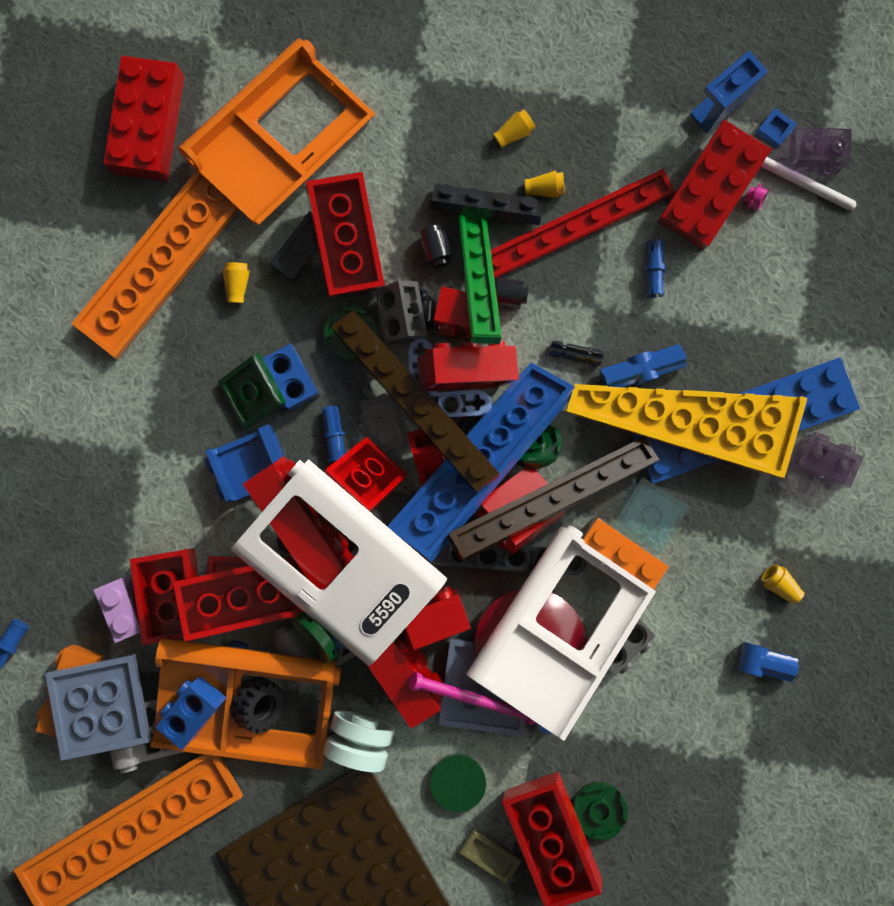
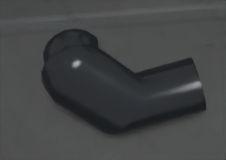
M419 288L426 329L429 330L434 327L436 304L425 289Z

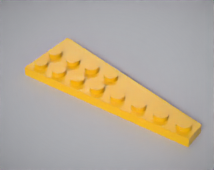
M574 384L575 389L571 394L565 412L777 478H785L807 398Z

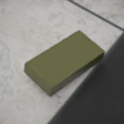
M473 827L459 849L461 856L505 885L508 884L522 862L519 856L475 827Z

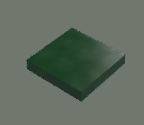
M260 353L253 354L218 381L244 430L252 427L287 403Z

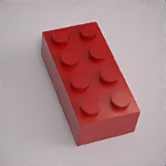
M121 55L104 158V165L113 174L168 182L184 83V75L177 63Z
M724 119L657 222L699 249L705 250L717 235L772 149Z
M363 172L306 181L305 189L327 297L332 298L370 291L385 286Z
M292 557L283 558L294 567ZM249 565L173 581L184 642L293 617L299 612H303Z
M559 771L506 789L502 803L543 905L567 906L601 895V874Z

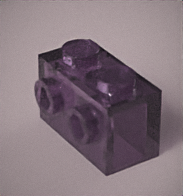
M796 127L787 136V167L796 169V172L799 173L811 172L813 169L823 170L825 174L840 172L851 162L852 129Z
M814 432L813 434L803 435L790 466L838 488H851L864 457L856 454V449L842 443L836 445L830 442V437L825 434Z

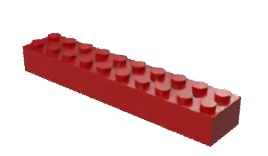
M285 456L243 483L261 512L266 509L292 479L288 473L295 466V463L291 459L287 461ZM293 496L270 522V525L307 579L321 590L327 588L354 557L347 549L348 542L341 532L336 533L330 522L300 496ZM405 628L378 659L368 667L410 728H413L441 711L443 696L420 689L418 691L410 690L409 680L411 675L417 672L422 674L423 678L440 683L443 682L436 672L432 673L428 668V660L422 650L413 649Z

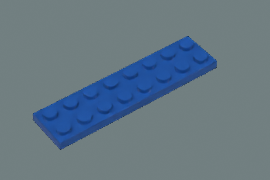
M841 357L739 393L807 398L798 431L860 409ZM632 433L635 441L644 437ZM645 437L660 459L656 465L646 469L651 484L719 460Z
M531 362L519 375V380L511 384L490 411L483 416L467 435L470 441L500 473L499 477L480 493L476 494L450 463L445 460L387 527L418 554L432 563L449 543L448 533L462 527L569 402L575 386Z

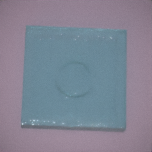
M640 477L612 525L659 554H662L690 506L643 477Z

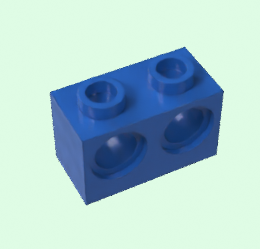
M291 343L263 358L287 402L281 406L282 408L286 406L287 409L293 411L320 396L296 349ZM283 360L288 361V370L285 373L278 374L276 372L277 363ZM296 384L301 385V395L297 398H290V387Z
M201 675L192 683L187 680L176 692V695L179 696L178 700L175 703L170 701L159 714L162 720L155 727L181 750L196 737L227 699ZM194 696L200 700L201 704L196 702ZM178 718H180L184 724L180 723Z

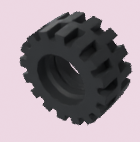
M251 677V681L246 680L243 682V687L239 686L237 688V696L233 695L232 700L234 704L230 705V710L233 711L231 716L243 728L253 733L261 734L262 731H269L270 725L274 727L277 724V718L281 719L283 714L280 712L285 710L283 701L286 700V697L283 695V689L277 684L263 677ZM263 697L259 709L254 712L255 705Z

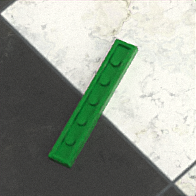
M458 213L457 219L470 342L500 344L502 334L486 217Z

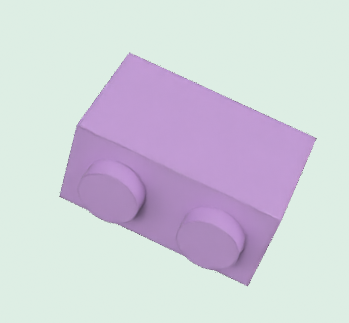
M131 577L120 578L94 589L115 643L141 633Z

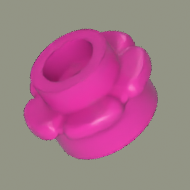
M758 184L756 188L751 186L744 200L748 204V210L752 208L759 211L768 194V190L762 188V184Z

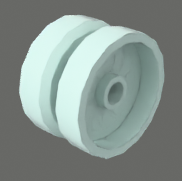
M335 711L331 722V729L335 734L327 737L323 754L335 763L348 768L366 772H381L384 770L388 754L382 747L391 745L395 728L379 718L359 712Z

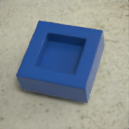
M774 108L756 131V134L778 149L797 124Z

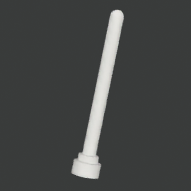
M768 157L761 165L762 168L846 210L851 211L856 207L854 200Z

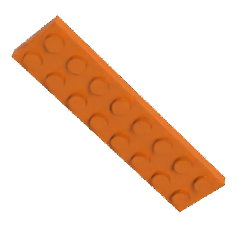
M195 171L71 324L114 358L119 359L239 210L198 171Z
M200 754L20 864L14 869V872L34 906H66L241 799L243 793L221 756Z

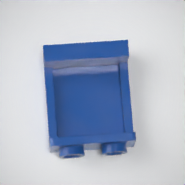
M750 50L747 51L705 87L703 92L707 95V98L691 111L690 116L708 134L748 100L768 73V70Z
M265 425L258 428L259 431L216 449L206 450L208 457L205 458V463L211 474L214 473L218 484H215V488L221 500L225 499L226 503H233L250 496L243 483L284 456L273 426Z

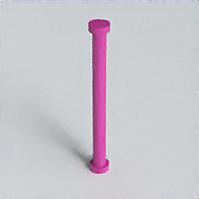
M414 672L410 677V690H424L524 719L525 723L530 725L535 724L534 720L507 702L423 678L422 674Z

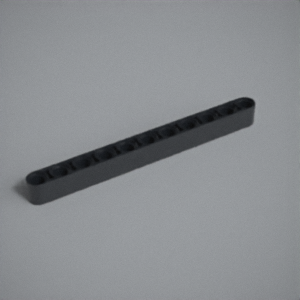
M278 536L277 546L283 553L290 554ZM449 541L439 556L430 564L532 572L537 564V556L545 552L547 547L524 545L519 549L523 554V561L521 564L514 566L508 560L510 552L507 549H502L498 544L491 547L496 555L491 563H483L480 559V553L463 562L456 561L452 557V550L454 548ZM356 544L354 550L351 552L352 556H355L359 552V548ZM576 555L579 560L578 566L572 570L567 568L563 575H578L582 573L586 567V560Z

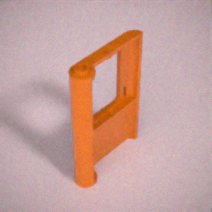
M298 38L178 147L183 158L257 226L268 218L375 116V113L316 59V50L306 39L303 41ZM310 75L338 99L346 109L300 153L292 155L258 124V120L303 78Z
M167 638L160 640L155 662L156 667L160 668L155 727L162 720V717L159 715L160 712L170 701L175 703L178 700L179 696L176 695V692L187 680L192 683L201 675L227 699L183 750L179 749L156 728H154V735L151 741L152 748L322 770L325 757L323 750L328 735L334 685L339 686L342 668L336 667L337 661L327 665L317 658L189 641L184 642ZM255 675L319 684L321 686V697L315 734L272 729L257 734L237 724L231 716L233 711L230 710V705L234 704L232 697L238 694L236 690L239 686L241 687L242 676ZM194 696L196 702L201 704L200 700ZM178 718L179 722L184 724L183 721L180 718Z

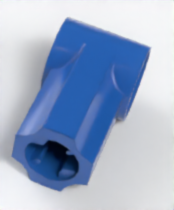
M743 642L737 670L762 677V675L793 682L794 678L797 677L799 666L797 658L769 651L768 648Z

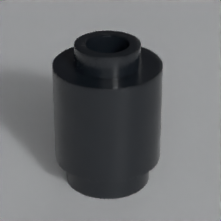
M432 225L421 230L419 241L427 265L433 266L434 269L449 265V260L453 258L446 232L442 230L440 225Z
M504 278L495 280L498 306L520 309L521 304H526L529 288L523 287L524 281Z

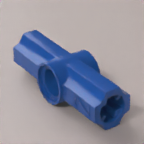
M680 344L653 353L648 351L632 356L625 362L600 369V379L602 385L607 387L625 388L633 384L637 386L644 384V382L647 383L658 379L661 375L687 367V358Z

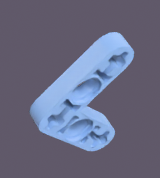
M416 339L409 347V372L416 380L418 377L417 358L420 357L416 352L421 350V345L426 349L434 348V345L425 339ZM481 390L440 393L438 391H427L450 418L484 416L492 408L491 397ZM463 396H466L465 401L475 402L477 401V396H479L480 399L485 401V405H481L479 411L477 407L465 406ZM454 397L458 401V408L455 412L448 413L444 407L445 402L448 398Z

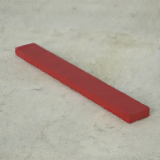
M664 168L491 249L494 280L673 196L676 192Z

